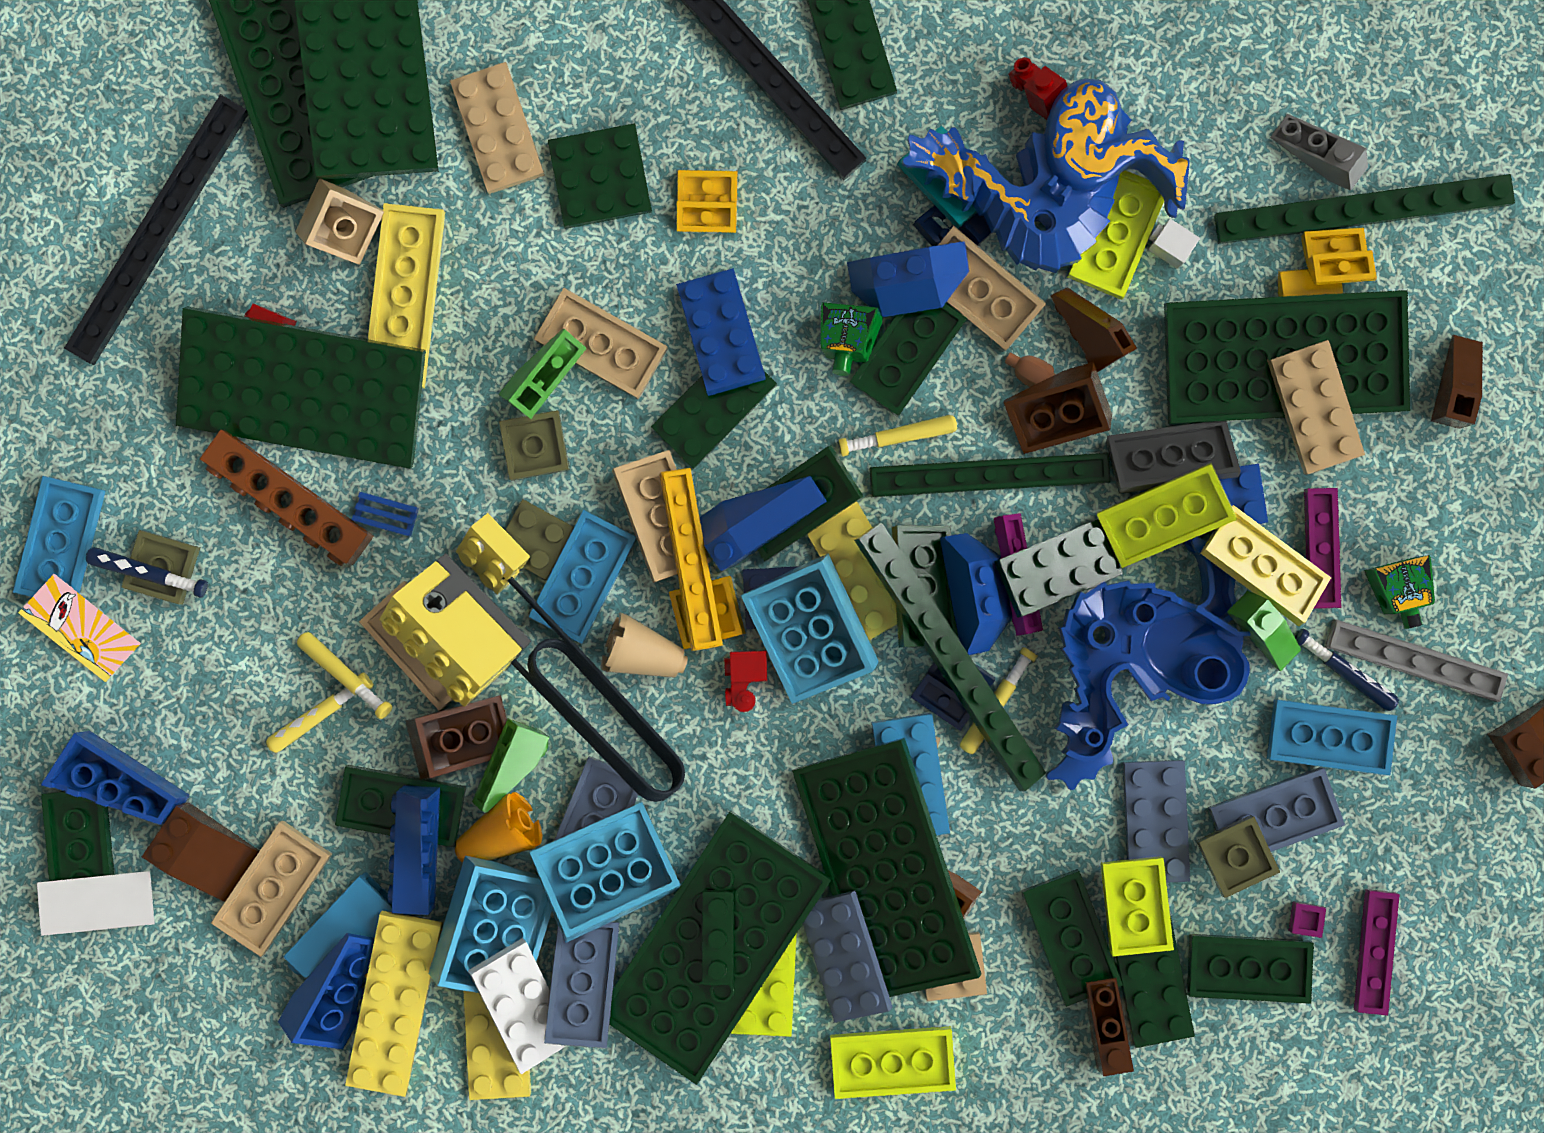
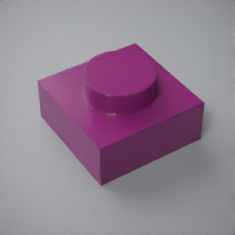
M1293 901L1288 931L1294 934L1322 938L1326 907Z

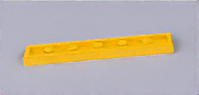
M691 468L661 472L659 475L691 651L723 646Z

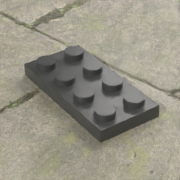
M1210 421L1109 435L1106 439L1119 494L1152 489L1209 463H1212L1219 480L1239 477L1241 472L1227 421Z

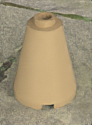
M620 612L619 618L616 617L605 645L609 656L602 655L600 668L606 672L675 678L678 673L682 674L684 672L688 657L684 656V649L627 614Z

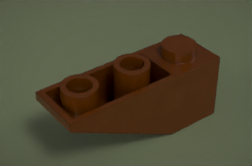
M1067 287L1051 295L1056 311L1063 316L1070 328L1071 336L1078 341L1084 351L1087 362H1094L1097 372L1107 368L1137 349L1120 321Z
M1452 335L1431 422L1458 429L1475 425L1482 398L1483 342Z
M1117 978L1085 982L1090 1033L1097 1070L1103 1076L1134 1072Z

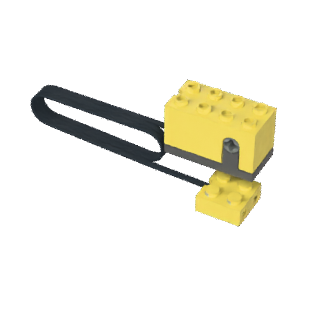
M488 513L469 528L455 552L459 555L461 562L465 566L471 567L480 577L481 582L496 594H499L511 584L562 638V640L556 638L545 639L538 643L529 655L528 671L517 659L530 644L531 640L446 553L391 597L379 619L382 622L383 628L388 634L397 637L403 644L405 651L411 657L417 658L425 666L427 674L432 679L438 680L446 688L449 697L455 702H460L465 707L513 665L638 795L645 800L653 802L664 801L682 786L685 778V769L679 756L515 580L520 572L519 570L524 567L530 556ZM543 648H554L564 653L668 766L673 778L670 790L661 791L650 786L541 674L536 664L538 651Z

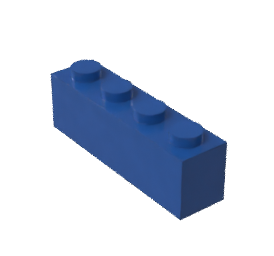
M91 731L73 734L41 784L48 788L65 791L66 794L75 797H83L95 801L96 804L105 807L109 806L121 810L123 813L159 825L164 824L177 805L184 804L190 794Z
M403 786L392 797L391 810L393 813H396L395 824L392 825L390 831V841L394 843V854L390 856L389 872L393 873V885L389 886L388 903H392V913L429 915L435 908L440 787Z

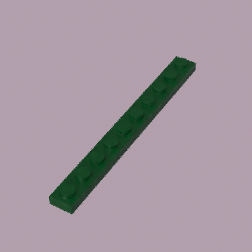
M1511 174L1219 212L1214 215L1218 244L1300 234L1306 231L1330 230L1505 207L1515 204Z
M883 523L876 524L855 539V543L1018 790L1026 791L1046 774L1045 770Z

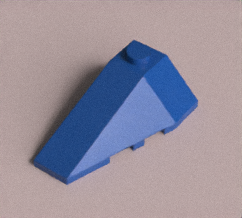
M811 476L724 500L700 517L704 546L722 572L736 566L827 501Z
M346 933L291 996L278 1020L291 1043L344 1049L358 1022L359 1014L357 1007L359 1000L363 999L364 989L362 984L364 975L368 973L374 944L372 937Z

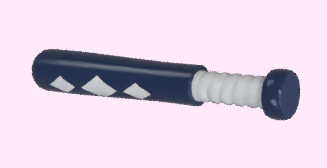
M92 547L86 553V562L92 566L163 586L171 585L191 591L194 596L199 598L205 595L208 588L206 580L199 579L195 581L186 579L185 577L172 574L169 570L104 549Z
M1301 629L1296 634L1295 639L1299 646L1303 645V647L1322 659L1323 664L1344 678L1386 711H1392L1397 707L1399 698L1394 693L1334 651L1327 650L1309 636L1308 630Z

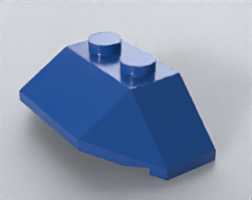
M965 241L847 262L852 293L869 307L878 308L882 317L942 308L970 272Z
M968 533L940 537L959 641L969 655L987 652L1012 619L1010 600L994 562L1001 559V555Z

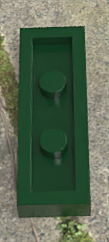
M704 890L702 913V985H733L734 890Z

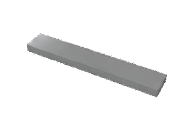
M1333 619L1325 645L1327 649L1494 702H1500L1508 677V673L1337 619Z

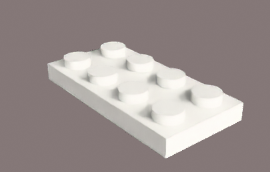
M523 938L468 970L520 1074H523L566 1047L564 1045L544 1044L550 990L527 942Z

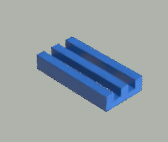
M359 491V501L355 505L356 511L355 515L352 516V521L411 537L419 508ZM370 500L411 512L410 517H405L365 506V501ZM365 511L408 524L407 528L404 529L364 518L361 515Z

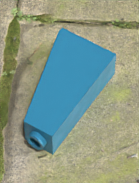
M367 872L360 875L283 956L288 961L287 965L290 970L297 975H302L304 978L308 977L346 933L374 938L381 911L392 912V903H388V892Z

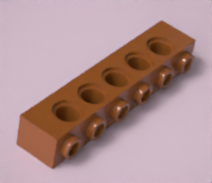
M220 430L200 457V460L208 465L206 470L219 479L224 476L232 482L230 487L242 496H246L247 493L256 499L254 504L268 514L271 511L281 517L278 520L279 523L291 531L295 529L305 534L302 538L304 541L317 549L319 546H322L329 551L327 557L340 566L344 563L354 565L374 537L363 527L227 431ZM241 458L243 462L242 469L235 473L233 463L236 459ZM265 475L267 485L263 490H259L257 481L261 476ZM285 493H289L292 499L288 507L283 508L281 498ZM313 510L316 514V520L312 525L308 526L305 522V515L308 511ZM337 527L340 530V538L337 542L332 543L329 539V533L331 529Z

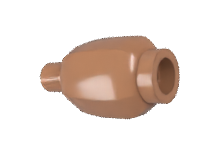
M1010 352L1005 360L1006 364L1015 368L1016 377L1029 387L1056 375L1052 365L1035 356L1027 355L1020 358Z

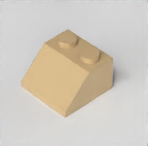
M319 179L295 233L306 245L360 265L384 211L345 188Z

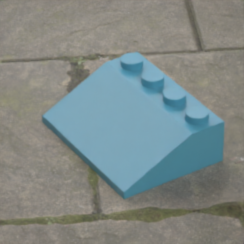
M829 553L741 595L792 704L871 673L876 668L879 662Z
M643 802L529 852L566 943L678 891L680 887L677 876Z
M465 856L428 973L437 986L479 993L468 970L521 938L527 942L535 961H537L552 913L539 876L494 861Z

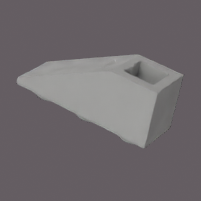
M1289 114L1286 115L1270 137L1328 181L1350 191L1368 168L1367 148Z

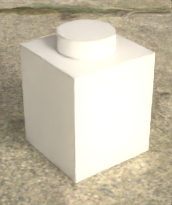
M1169 219L1163 226L1158 224L1149 237L1152 244L1148 250L1178 269L1185 263L1200 237L1174 220Z

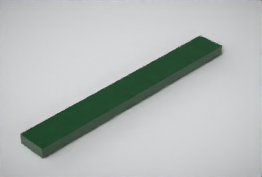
M1109 453L869 468L871 498L1110 483Z

